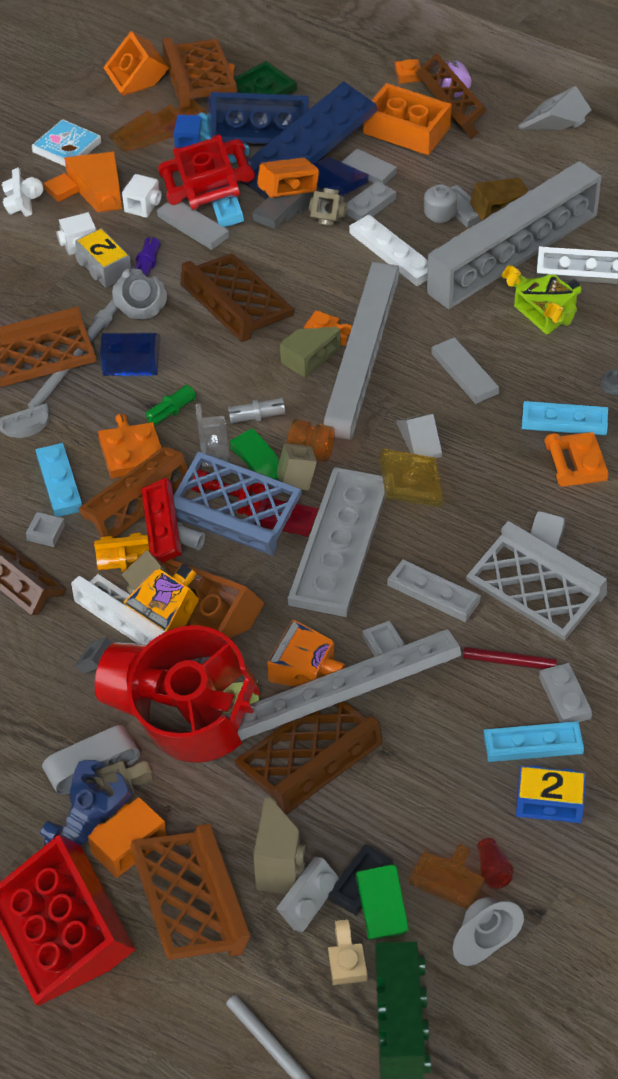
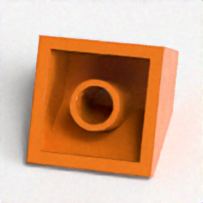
M130 31L103 68L120 94L127 95L155 86L165 75L169 67L151 41Z

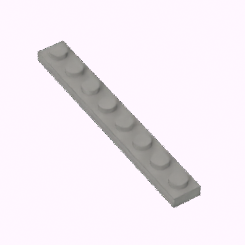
M449 629L260 700L250 704L254 711L252 714H244L237 734L243 741L256 734L271 730L295 719H300L308 714L331 707L355 696H360L363 693L388 685L412 674H417L438 664L448 662L451 659L462 656L460 646ZM232 712L226 713L221 716H225L229 719Z

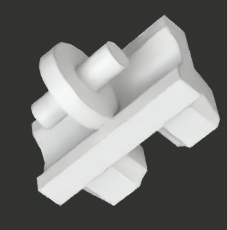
M19 168L12 170V179L2 182L3 191L7 196L3 199V204L9 214L22 211L25 217L32 215L31 199H35L43 193L42 182L33 177L23 180Z

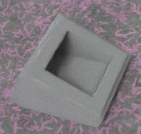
M538 511L530 534L557 549L564 533L565 518Z

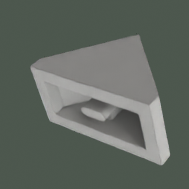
M420 414L397 420V426L415 463L442 457L433 414Z

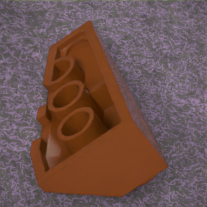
M171 559L163 564L174 575L182 563ZM187 565L197 574L188 587L198 597V603L188 623L190 625L216 629L229 638L250 630L265 602L247 586Z

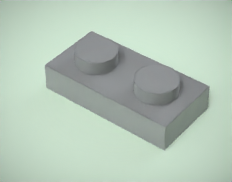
M376 181L347 203L346 215L356 221L367 215L373 217L396 200V191Z
M569 663L540 670L539 679L560 723L581 722L591 719L592 710Z
M314 856L278 905L277 911L293 930L303 933L327 900L328 893L332 891L339 877L323 858Z

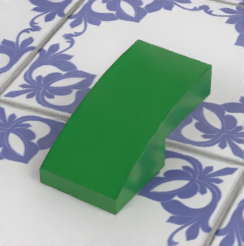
M253 428L229 441L230 449L247 464L248 470L279 481L276 472L280 460Z

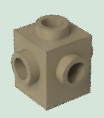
M324 188L323 192L315 191L314 197H311L309 204L310 217L318 219V224L333 226L334 222L341 223L342 217L345 218L347 202H344L345 197L338 195V190ZM329 204H333L332 213L327 212Z

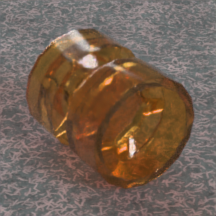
M294 419L288 432L287 444L312 446L316 460L327 462L334 445L335 428L323 424H317L315 427H312V423L309 421Z

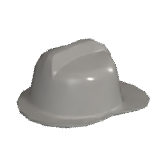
M484 897L471 904L465 913L462 927L459 929L453 942V955L458 963L465 966L476 965L514 939L522 929L524 922L523 911L518 904L511 901H500L492 897Z

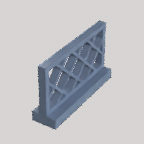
M198 451L173 498L177 520L273 556L278 547L276 541L302 492L299 488ZM202 462L212 465L215 472L200 478L197 474ZM231 473L239 476L240 482L224 487L221 480L222 476ZM218 478L221 489L205 494L201 484ZM257 482L264 485L265 492L249 496L247 486ZM199 486L202 496L192 500L183 497L188 489ZM243 488L247 498L230 504L227 494ZM282 492L291 495L287 503L275 506L272 496ZM224 495L227 506L216 510L209 507V500ZM269 497L273 508L256 514L252 503ZM250 505L253 513L252 516L244 519L235 517L234 510ZM276 515L278 521L273 531L261 527L259 520Z

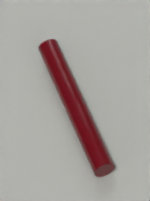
M464 647L463 659L536 669H547L555 667L557 664V659Z

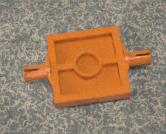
M118 414L115 417L118 428L98 431V440L111 479L124 476L162 448L153 422L130 426L127 416L122 414L121 418V415Z

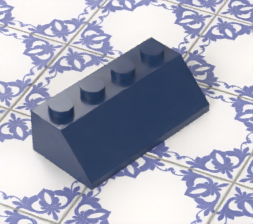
M211 92L207 99V125L210 139L213 138L212 136L220 134L223 143L240 139L243 143L268 144L309 110V96Z

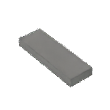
M167 202L157 209V217L210 250H213L229 238V230L198 211L192 210L190 206L183 202L177 205H171Z
M455 337L432 347L431 354L475 404L499 394V386Z
M402 559L387 579V586L463 622L468 620L481 599V595Z

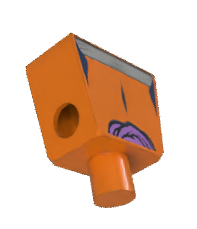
M292 620L267 662L268 681L297 687L346 668V664L334 660V642L331 639L296 620Z

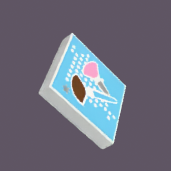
M62 119L32 145V150L38 155L65 166L64 157L88 155L101 143V136Z

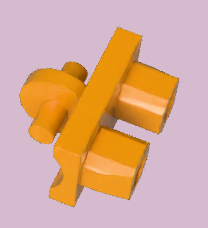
M133 533L129 537L123 538L105 536L101 537L100 540L94 541L98 570L121 568V572H125L127 567H130L146 550L149 551L148 535H143L142 533Z

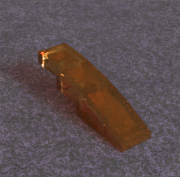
M193 99L190 100V106L178 107L175 109L170 104L156 114L147 110L109 134V138L122 151L140 148L174 136L178 115H198L202 112L205 115L207 114Z

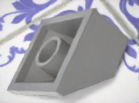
M574 86L543 101L518 127L520 130H563L570 126L576 128L586 121L584 117L591 111V108L578 88Z

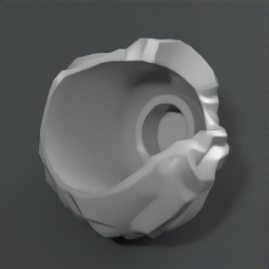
M126 268L121 278L114 284L112 290L116 307L132 319L153 318L163 309L167 301V291L165 290L164 283L157 276L146 277L142 270Z

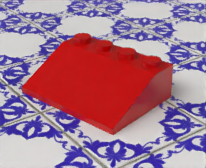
M57 835L0 882V933L36 1005L39 1006L110 971L136 950L81 845L61 835Z

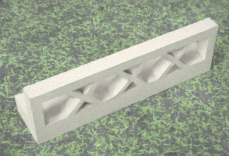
M97 574L90 582L79 575L71 583L76 603L137 644L147 645L154 638L165 632L122 604L130 594L101 575ZM100 586L106 591H108V594L99 589L98 587Z

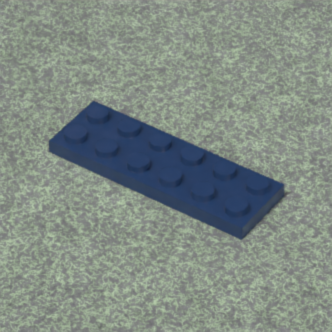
M343 81L247 160L249 166L253 168L255 177L252 181L243 183L266 200L269 196L258 187L257 183L261 163L305 157L311 164H315L378 111L376 103Z

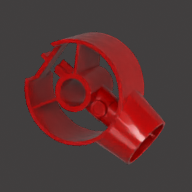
M197 625L171 629L157 636L147 645L121 642L110 644L100 658L94 683L95 695L99 702L136 717L162 752L174 759L192 763L207 762L221 758L242 744V740L237 732L244 714H252L254 711L249 703L252 693L261 696L258 683L236 644L228 636L216 629ZM210 657L202 665L196 661H190L197 658ZM243 674L245 680L234 705L232 702L234 694L223 691ZM151 700H154L156 703L176 707L186 722L191 725L192 732L172 733L153 727L150 723ZM229 709L232 710L229 719L225 716L220 717L223 711L228 712Z

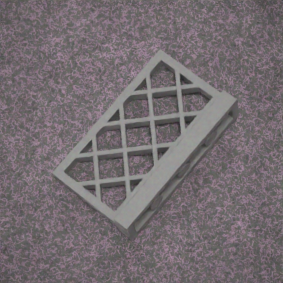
M507 521L501 528L502 535L468 573L466 579L469 583L565 641L597 601L601 602L607 595V579L510 521ZM504 546L514 552V558L497 561L496 554ZM532 563L538 567L539 573L521 575L520 565ZM516 566L518 576L500 579L499 568ZM495 569L497 579L484 581L478 576L484 570ZM558 578L562 581L563 588L546 590L544 579ZM541 581L542 591L525 593L524 582ZM520 584L521 594L508 596L503 593L502 586ZM581 592L589 597L582 604L571 605L569 594ZM565 595L567 606L549 607L548 597ZM544 598L546 609L533 611L527 607L526 601ZM569 613L570 621L564 628L552 622V615Z

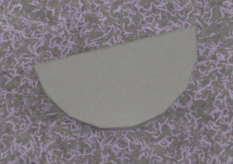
M42 404L0 417V432L15 438L30 437L39 433L47 425L50 418L48 404Z

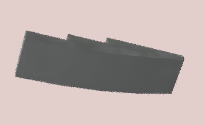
M318 179L316 191L323 192V189L327 187V182ZM314 192L289 196L282 195L281 197L274 198L269 196L253 212V221L275 229L283 220L289 222L296 213L302 215L309 208Z

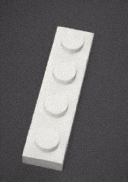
M367 215L349 225V233L388 264L399 265V273L414 285L418 286L428 280V260L372 216Z

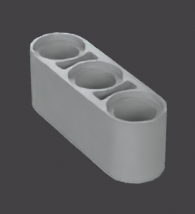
M117 725L50 755L43 762L42 768L55 792L59 795H66L70 793L72 778L78 762L96 760L110 766L123 761L126 768L137 761L140 751L127 729L122 725ZM94 777L87 779L88 784L95 782Z

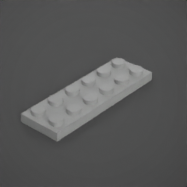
M337 467L333 468L288 596V606L347 617L390 485V477Z

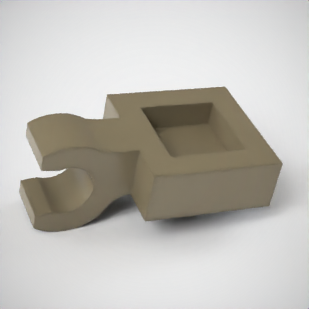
M123 761L96 770L101 778L94 777L99 790H107L111 797L114 795V790L109 782L118 783L116 771L128 780L133 794L134 789L132 785H144L153 781L152 772L147 761L140 762L127 769Z

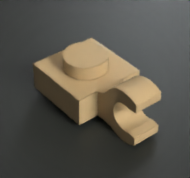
M348 919L335 921L337 946L328 948L333 985L367 981L362 943L352 944Z

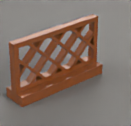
M171 37L162 39L163 58L169 67L168 73L180 107L190 106V99L206 97L211 92H237V85L218 39L174 44ZM208 78V79H211L212 81H211V82L205 81V79Z
M78 306L0 327V370L7 372L5 376L0 377V387L97 362ZM79 334L76 340L68 338L69 336ZM53 341L49 347L42 345L43 343ZM61 343L70 346L66 352L57 350V347ZM27 348L23 354L16 352V350ZM77 348L88 353L78 357L73 355ZM34 350L44 353L40 359L30 357ZM51 355L60 358L56 363L46 362ZM8 357L17 359L13 366L4 364ZM24 363L34 365L32 369L26 371L20 369Z
M210 824L197 825L195 832L132 840L130 848L167 960L228 951L229 957L242 955L250 938V933ZM188 844L192 854L189 859H186L172 850L175 846ZM152 849L162 856L156 864L145 858L142 850ZM166 858L183 867L178 875L161 867ZM187 870L200 876L201 883L198 887L182 879ZM155 874L172 883L166 892L153 885L152 878ZM176 886L192 894L187 904L171 895ZM196 898L210 905L211 912L208 916L192 907ZM165 902L182 911L176 921L163 914L161 907ZM186 914L203 923L197 933L180 923ZM208 926L220 933L222 940L212 942L201 934ZM176 931L190 939L191 942L188 946L174 948L171 936Z

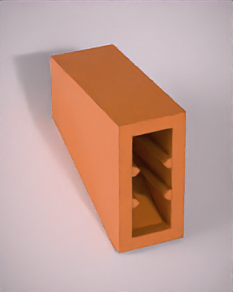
M114 152L64 157L67 176L78 185L79 193L96 212L122 210Z

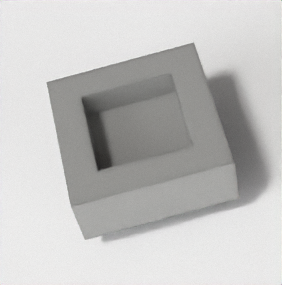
M37 512L25 533L27 541L54 547L65 527L64 518Z

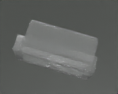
M195 404L200 452L230 463L224 416L202 418L201 404ZM202 462V467L212 466Z

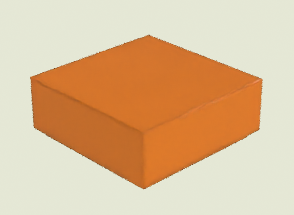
M65 173L44 183L45 191L57 202L79 192L78 185Z

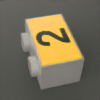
M102 228L75 240L77 249L75 257L80 266H85L92 278L98 280L105 288L115 284L121 278L126 268H131L130 255Z

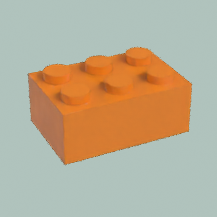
M386 83L371 100L376 103L378 111L363 123V134L429 155L451 128L452 104Z

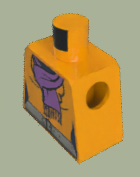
M183 563L173 576L168 575L161 569H157L123 604L165 632L177 627L186 626L198 603V597L188 587L197 574Z

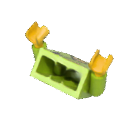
M508 265L505 268L501 277L507 279V284L510 287H516L514 307L546 335L561 324L569 326L572 323L577 312V295L581 293V286L577 280L573 279L564 283L554 274L528 279L522 276L521 272L514 266Z

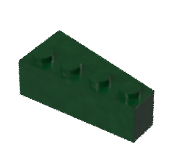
M417 941L375 942L380 1079H424V1074H431L430 1052H425L424 1041H429L428 1019H423L422 1008H427L426 986L420 987V976H425V955H418Z

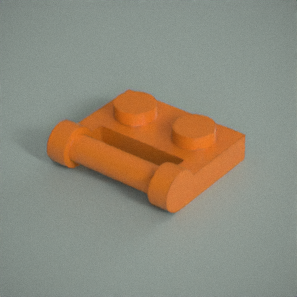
M594 432L565 436L553 433L545 437V446L551 452L557 470L556 479L560 486L608 480V470ZM568 449L575 471L568 469L562 450Z

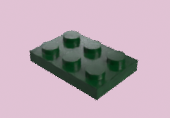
M264 61L234 77L237 85V92L235 93L289 95L297 90V82L268 61Z

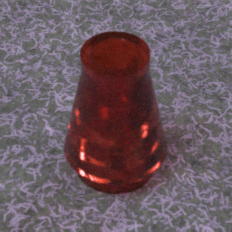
M485 838L481 840L477 845V849L479 852L482 881L492 889H500L507 886L513 879V866L500 850L495 839Z

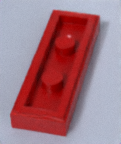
M164 478L141 489L149 549L162 563L182 555L172 485L167 478Z

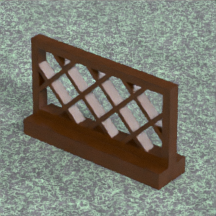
M233 253L197 266L192 261L182 263L180 285L241 342L250 339L251 331L294 315V308ZM232 264L236 269L225 268L222 266ZM205 272L213 273L215 277L207 276ZM219 275L230 276L234 278L233 280L219 278ZM237 278L247 279L251 283L237 281ZM219 286L231 288V290H222ZM234 289L249 291V294L234 292ZM252 293H263L267 297L255 296ZM234 300L246 302V305L237 304ZM250 303L265 305V308L263 309L258 307H252L249 305ZM268 306L277 307V308H280L281 310H280V311L269 310V309H268ZM251 315L262 316V317L259 318V319L253 320V317H252Z
M345 701L334 704L338 708V714L321 715L323 710L321 709L284 724L234 760L235 765L275 799L278 807L287 815L383 743L378 720L373 716L365 718ZM320 723H337L336 731H319ZM342 723L358 724L350 731H341ZM303 724H315L313 732H297V729ZM313 740L312 749H295L296 741ZM318 740H335L327 748H318ZM279 741H291L290 749L273 750V746ZM273 758H289L288 766L271 767V761ZM294 758H311L302 766H293ZM254 759H266L265 767H251L248 764ZM287 775L285 779L275 786L269 782L270 776Z

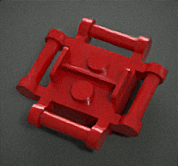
M220 134L212 136V139L183 148L177 147L172 149L175 159L162 162L158 166L159 175L163 178L167 189L166 198L168 203L177 205L183 198L188 197L191 209L195 210L199 209V205L231 195L233 197L240 196L237 181L250 182L255 177L253 168L249 166L246 159L243 141L235 139L223 143ZM228 155H235L239 168L232 169ZM176 171L180 172L183 181L182 186L176 187L173 173ZM228 184H229V186H225V187H222V188L213 190V189H215V188H218V187H221V186H224V185H228ZM205 191H210V192H206V193H203V194H200V195L195 196L196 194H199V193H202V192H205Z

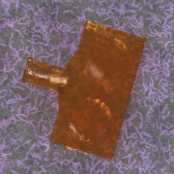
M459 844L451 859L438 858L424 851L409 877V884L467 910L477 900L484 887L485 878L470 872L463 865L471 851L467 846L463 850V845Z

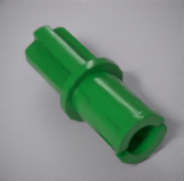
M184 385L174 394L164 396L163 401L147 411L145 417L149 423L153 422L154 425H157L172 414L174 416L177 415L181 408L196 399L195 391L191 386Z

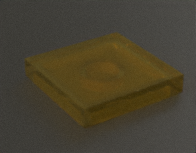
M382 449L379 457L385 498L436 507L441 505L443 498L436 458Z

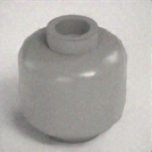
M443 184L429 188L424 195V214L426 217L438 224L446 223L454 218L457 212V194L454 189Z

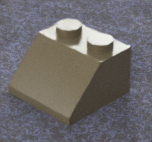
M264 797L254 850L256 890L287 894L306 869V862H304L306 846L300 844L298 828L272 798Z

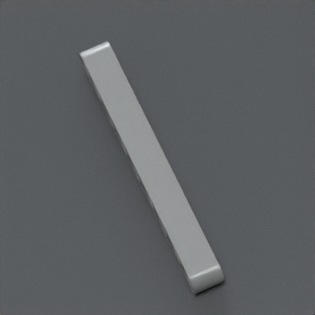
M372 262L325 414L323 436L352 440L397 287L399 265Z

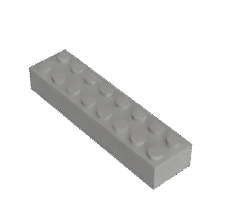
M578 161L556 176L546 180L535 189L528 191L522 197L510 202L501 210L492 213L488 218L473 225L462 234L452 238L441 247L434 249L428 254L427 294L449 310L501 277L508 265L517 267L536 255L539 247L550 246L597 216L601 175Z

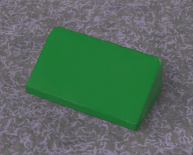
M388 865L357 872L356 876L368 940L400 937L407 933L408 923L397 866Z

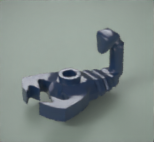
M96 760L78 762L70 787L71 808L67 815L66 824L63 827L60 824L46 821L40 831V834L45 837L44 846L57 835H60L62 831L63 834L61 836L79 845L85 843L93 829L101 824L103 819L114 815L132 797L133 791L128 780L116 771L118 783L109 782L114 790V795L111 797L107 790H99L97 784L87 783L89 777L101 778L96 769L107 765Z

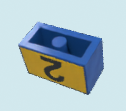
M536 765L529 767L520 766L516 817L581 823L584 809L586 772H577L572 769H548Z

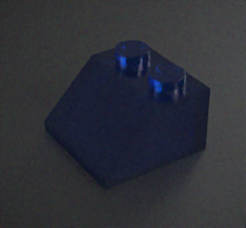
M102 333L100 357L103 376H156L158 374L160 333Z

